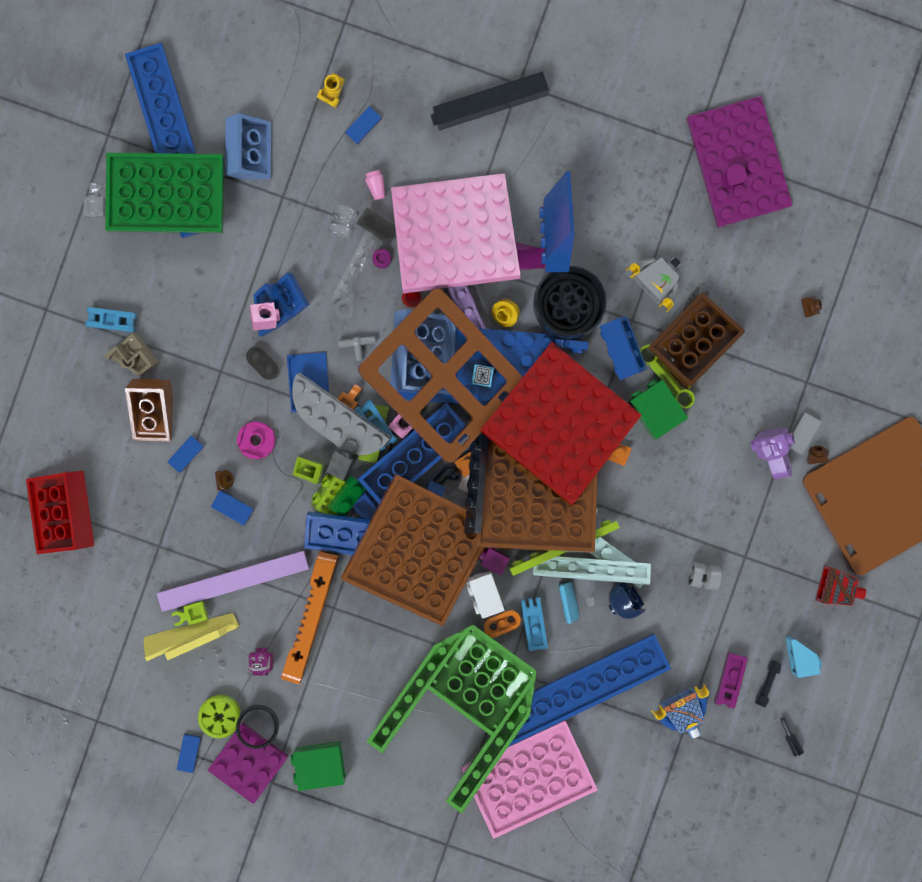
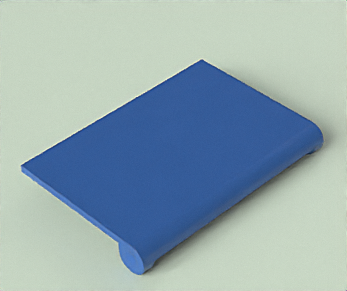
M326 352L287 355L291 412H297L292 395L293 382L297 373H302L329 392Z

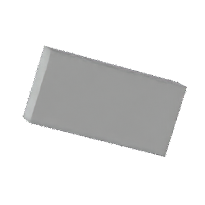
M803 412L791 432L795 439V444H792L791 450L803 455L821 421Z

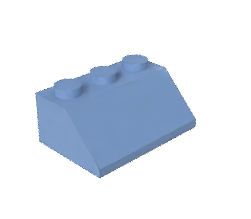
M240 113L226 118L225 176L238 179H271L270 121Z

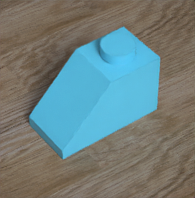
M785 636L791 673L797 678L821 674L820 668L822 663L820 657L794 638Z

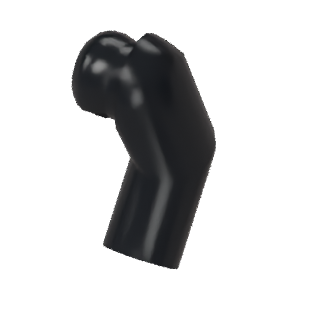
M446 467L433 481L440 485L446 479L459 481L462 478V474L457 468Z

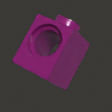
M488 548L487 550L483 549L479 560H481V566L502 576L510 557L493 548Z

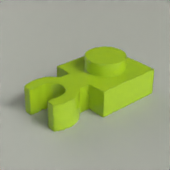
M204 601L184 606V612L178 610L171 614L172 616H180V621L176 622L175 626L182 625L186 620L188 625H192L209 619Z

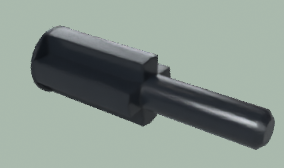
M782 717L780 721L787 734L785 738L793 756H800L804 753V750L797 735L792 733L786 718Z

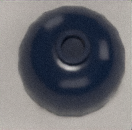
M618 582L609 592L610 611L624 619H633L644 613L645 609H642L644 602L633 586L630 589L626 585L627 583Z

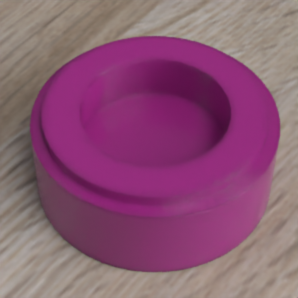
M378 249L373 253L372 261L377 268L385 269L391 264L392 258L387 250Z

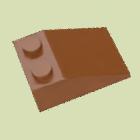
M132 379L125 387L133 440L170 442L172 440L173 406L171 381Z

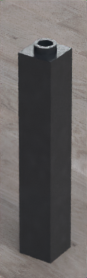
M542 71L433 106V114L430 115L433 125H437L440 131L546 97L549 88Z

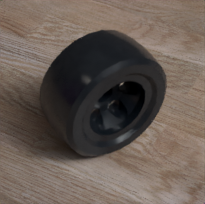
M570 266L569 272L548 273L540 281L534 292L533 310L537 322L543 330L558 339L573 340L587 336L601 323L606 312V292L602 283L596 275L582 267ZM569 286L570 291L564 292L563 287ZM577 290H580L584 295L582 297L579 296ZM558 295L560 298L559 302H554L552 297ZM566 298H573L575 305L569 306ZM582 303H585L587 306L585 311L580 309ZM557 309H561L563 311L562 316L556 315ZM571 313L576 314L577 319L575 321L569 318Z

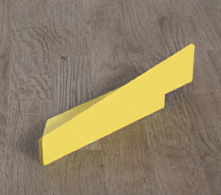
M230 613L192 625L144 637L145 659L149 661L165 654L168 661L217 639L240 626L235 615Z

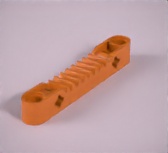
M323 551L318 553L310 579L312 588L309 592L312 595L307 598L309 602L305 605L307 609L303 612L305 617L300 621L302 623L298 627L300 631L296 634L297 639L288 653L281 676L282 680L299 685L302 681L339 556ZM320 577H323L324 583L322 585L317 580ZM297 651H301L300 655L302 656L300 658L297 657Z

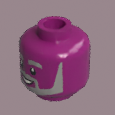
M256 648L255 652L249 654L248 670L253 672V676H265L273 670L274 654L267 652V648Z

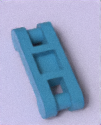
M87 307L88 321L85 322L86 327L135 332L134 320L137 319L136 313ZM97 315H100L99 322H96ZM122 318H126V325H121Z
M371 399L367 400L366 404L362 407L358 406L354 409L355 412L392 437L387 445L397 441ZM371 410L373 415L366 418L365 413Z

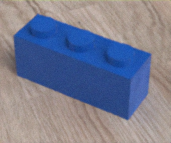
M627 316L599 326L601 337L605 340L608 348V355L614 363V371L620 380L648 370Z

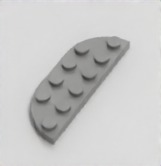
M302 373L296 374L292 395L298 414L306 424L335 445L352 454L367 455L380 450L391 440L392 437Z

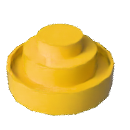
M500 299L492 307V317L501 326H513L520 317V310L512 300Z

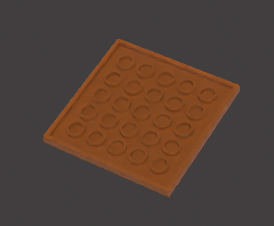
M489 439L481 534H477L476 547L595 553L597 474L574 504L570 505Z
M395 473L348 562L341 580L443 626L484 548L476 547L477 534L464 533L465 508Z

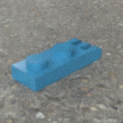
M540 596L536 597L537 605H533L532 598H528L529 606H526L525 599H521L528 650L534 651L548 648Z

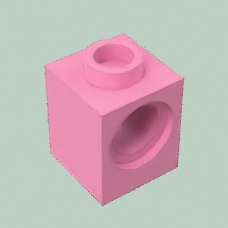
M274 302L250 305L253 331L276 328L277 321H280L279 310L274 307ZM266 314V315H269L270 317H269V318H262L261 315Z
M398 414L388 427L402 439H405L413 428L410 425L407 428H402L399 424L402 417Z

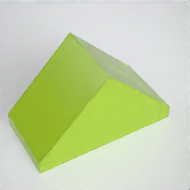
M297 456L292 475L319 484L321 483L326 464Z

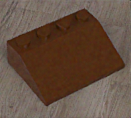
M702 292L658 336L648 349L674 378L687 390H690L742 337L745 330Z

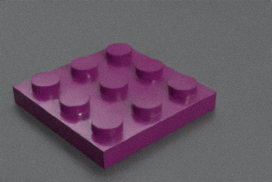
M242 722L240 725V734L247 743L261 745L268 741ZM235 732L207 771L254 804L284 764L288 755L272 743L260 749L249 748L239 740Z

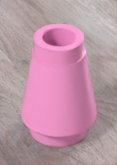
M380 170L366 173L365 181L374 200L385 198L384 178Z

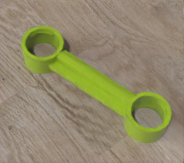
M645 345V346L641 347V348H640L641 353H642L643 349L648 348L650 345ZM655 355L652 361H645V364L650 366L660 380L665 382L677 402L680 393L686 392L689 394L690 402L687 406L680 405L682 409L689 408L694 404V394L690 390L683 389Z

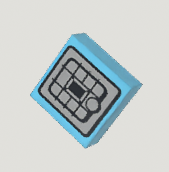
M474 365L471 384L491 387L494 368Z

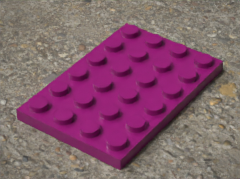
M762 96L686 118L717 228L793 206ZM734 164L743 166L749 180L728 188L725 178L726 170Z

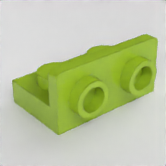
M330 473L326 475L321 482L319 491L315 492L311 499L313 508L324 514L337 515L327 506L346 481Z

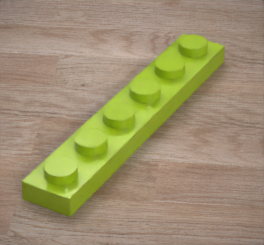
M611 519L601 522V527L596 529L595 539L619 529L617 521L611 522ZM537 551L530 554V559L526 561L519 559L511 563L512 567L509 569L514 576L565 553V551H546L543 553Z

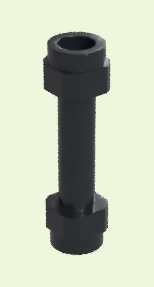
M771 660L768 664L767 669L769 672L761 693H757L755 698L756 704L766 708L770 700L768 695L777 673L780 674L782 669L781 663Z

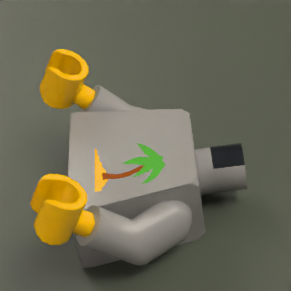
M672 257L667 263L662 258L658 260L655 258L640 260L625 269L626 271H632L633 275L630 278H633L659 304V307L662 305L666 306V313L673 307V302L676 299L679 288L678 279L680 278L675 270L681 266L680 261L676 257Z

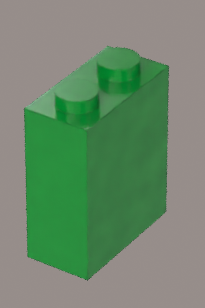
M655 379L646 385L647 389L643 392L638 390L630 396L632 399L628 401L629 405L642 415L639 420L653 440L658 439L688 419L663 380L657 382Z
M341 741L296 747L293 754H291V765L295 766L293 781L294 785H297L298 791L344 785L346 774Z

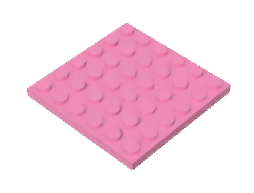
M505 173L391 187L403 293L520 279Z

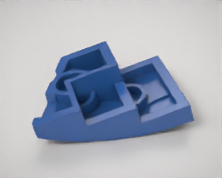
M286 273L276 284H264L253 294L254 304L274 302V307L279 310L280 321H277L276 328L258 331L259 336H265L279 328L310 305L292 273ZM266 314L261 315L262 318H269V317H270L269 315H266Z

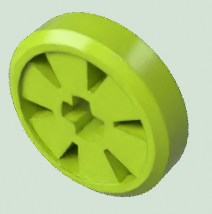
M223 694L211 696L199 709L198 723L205 734L213 738L230 736L236 730V722L241 714L240 706L230 696ZM216 712H217L218 714L223 713L224 716H223L222 718H223L224 720H222L221 718L217 720V719H216V716H217Z

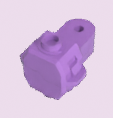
M775 428L758 433L756 438L751 441V448L753 452H757L758 458L768 461L773 478L781 479L792 476V468L787 453L790 451L792 444H795L793 433H789L787 428Z

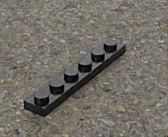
M482 432L470 444L471 459L468 466L470 471L467 482L468 495L465 503V534H481L489 440Z

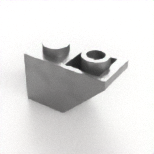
M344 450L335 451L326 472L343 481L346 480L356 461L352 458L353 454Z

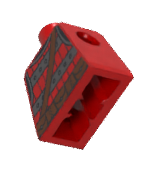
M824 565L815 600L824 604L852 606L855 598L862 600L865 598L866 589L858 587L859 579Z

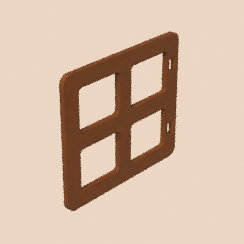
M441 289L432 290L358 367L359 374L446 462H454L481 433L480 429L502 404L498 398L503 391L509 395L523 378ZM436 308H439L466 337V342L445 364L414 333L419 325ZM400 345H403L431 374V379L410 401H406L378 372V368ZM476 351H479L506 380L505 384L485 406L455 376L457 371ZM442 388H445L472 417L471 421L451 443H447L420 415V411ZM466 434L469 438L461 445L458 440Z

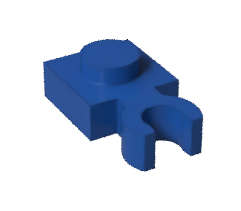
M555 339L556 346L560 349L571 350L573 354H582L583 351L588 350V342Z

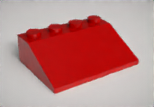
M84 470L26 479L36 554L93 547L94 536Z

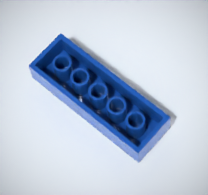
M447 403L426 420L447 443H451L466 426ZM414 430L358 480L373 498L380 503L395 473L414 483L436 464L441 457ZM464 434V435L458 440V442L460 443L463 439H465V438L467 437V435Z

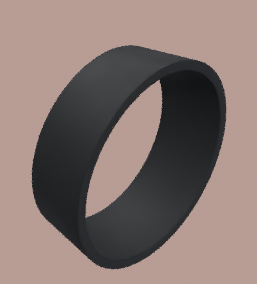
M253 705L246 708L239 715L236 722V733L239 740L245 746L253 749L264 748L271 744L279 731L277 715L271 708L264 705ZM252 710H264L274 720L275 728L272 737L261 745L247 743L240 734V722Z

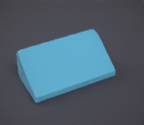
M573 582L559 583L565 620L570 624L580 617Z

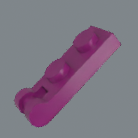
M727 652L714 704H725L728 708H735L748 660L746 656ZM725 692L730 693L729 698H728V697H724V696H725Z

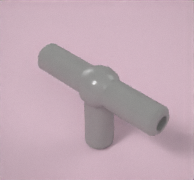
M376 336L339 340L338 347L354 346L356 361H362L363 352L361 345L376 343Z

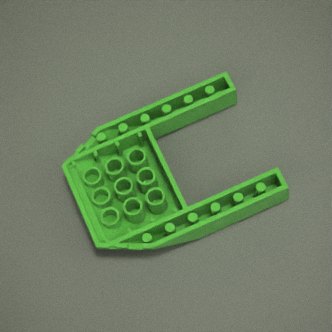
M471 625L433 646L371 734L367 743L380 753H383L427 689L483 729L490 736L446 799L449 805L462 814L529 718L537 670L475 625Z

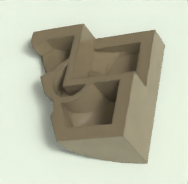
M136 332L129 335L123 342L114 346L104 355L106 359H112L120 363L119 366L130 369L132 373L138 376H142L160 363Z

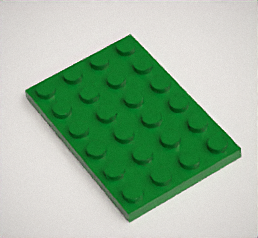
M106 153L105 231L223 233V154Z

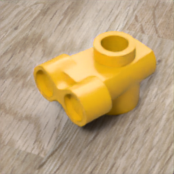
M335 73L328 75L324 81V88L319 90L316 97L336 108L340 101L338 97L345 79Z

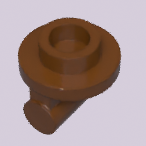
M816 296L801 299L805 318L820 314V310H822L820 299H817Z
M820 445L811 447L808 451L807 463L828 462L829 451Z
M228 470L215 471L217 490L231 488L234 482L232 473Z

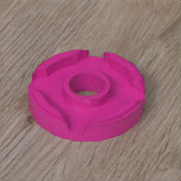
M250 422L244 425L237 435V445L241 453L250 459L267 457L275 447L276 437L274 431L263 422ZM254 435L261 437V443L258 446L252 444L251 439Z

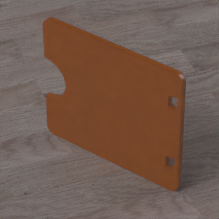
M914 417L902 419L803 477L802 482L855 574L864 575L922 542V428ZM821 493L826 502L820 504L816 494ZM851 544L855 551L851 556L845 547Z

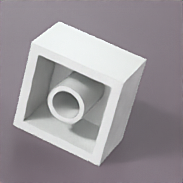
M488 569L469 576L467 589L470 596L474 595L475 597L473 605L476 614H481L483 619L504 611L491 570Z

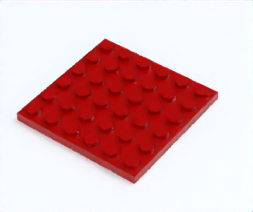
M551 342L480 431L566 502L573 505L642 415Z

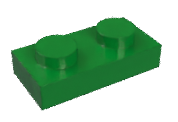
M350 475L327 507L340 516H346L366 488Z

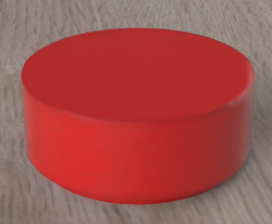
M403 293V304L408 308H415L421 302L420 293Z

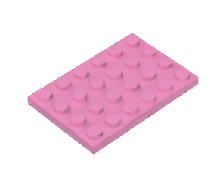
M564 720L509 746L476 792L474 798L494 839L585 797L598 789L567 722ZM470 763L461 767L463 773L470 765Z

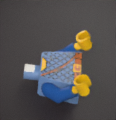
M703 684L702 689H698L695 686V691L689 688L659 703V710L654 712L652 709V714L661 724L671 730H678L680 733L687 731L691 739L700 736L701 732L698 725L704 722L703 716L706 714L707 696L709 695L705 684Z

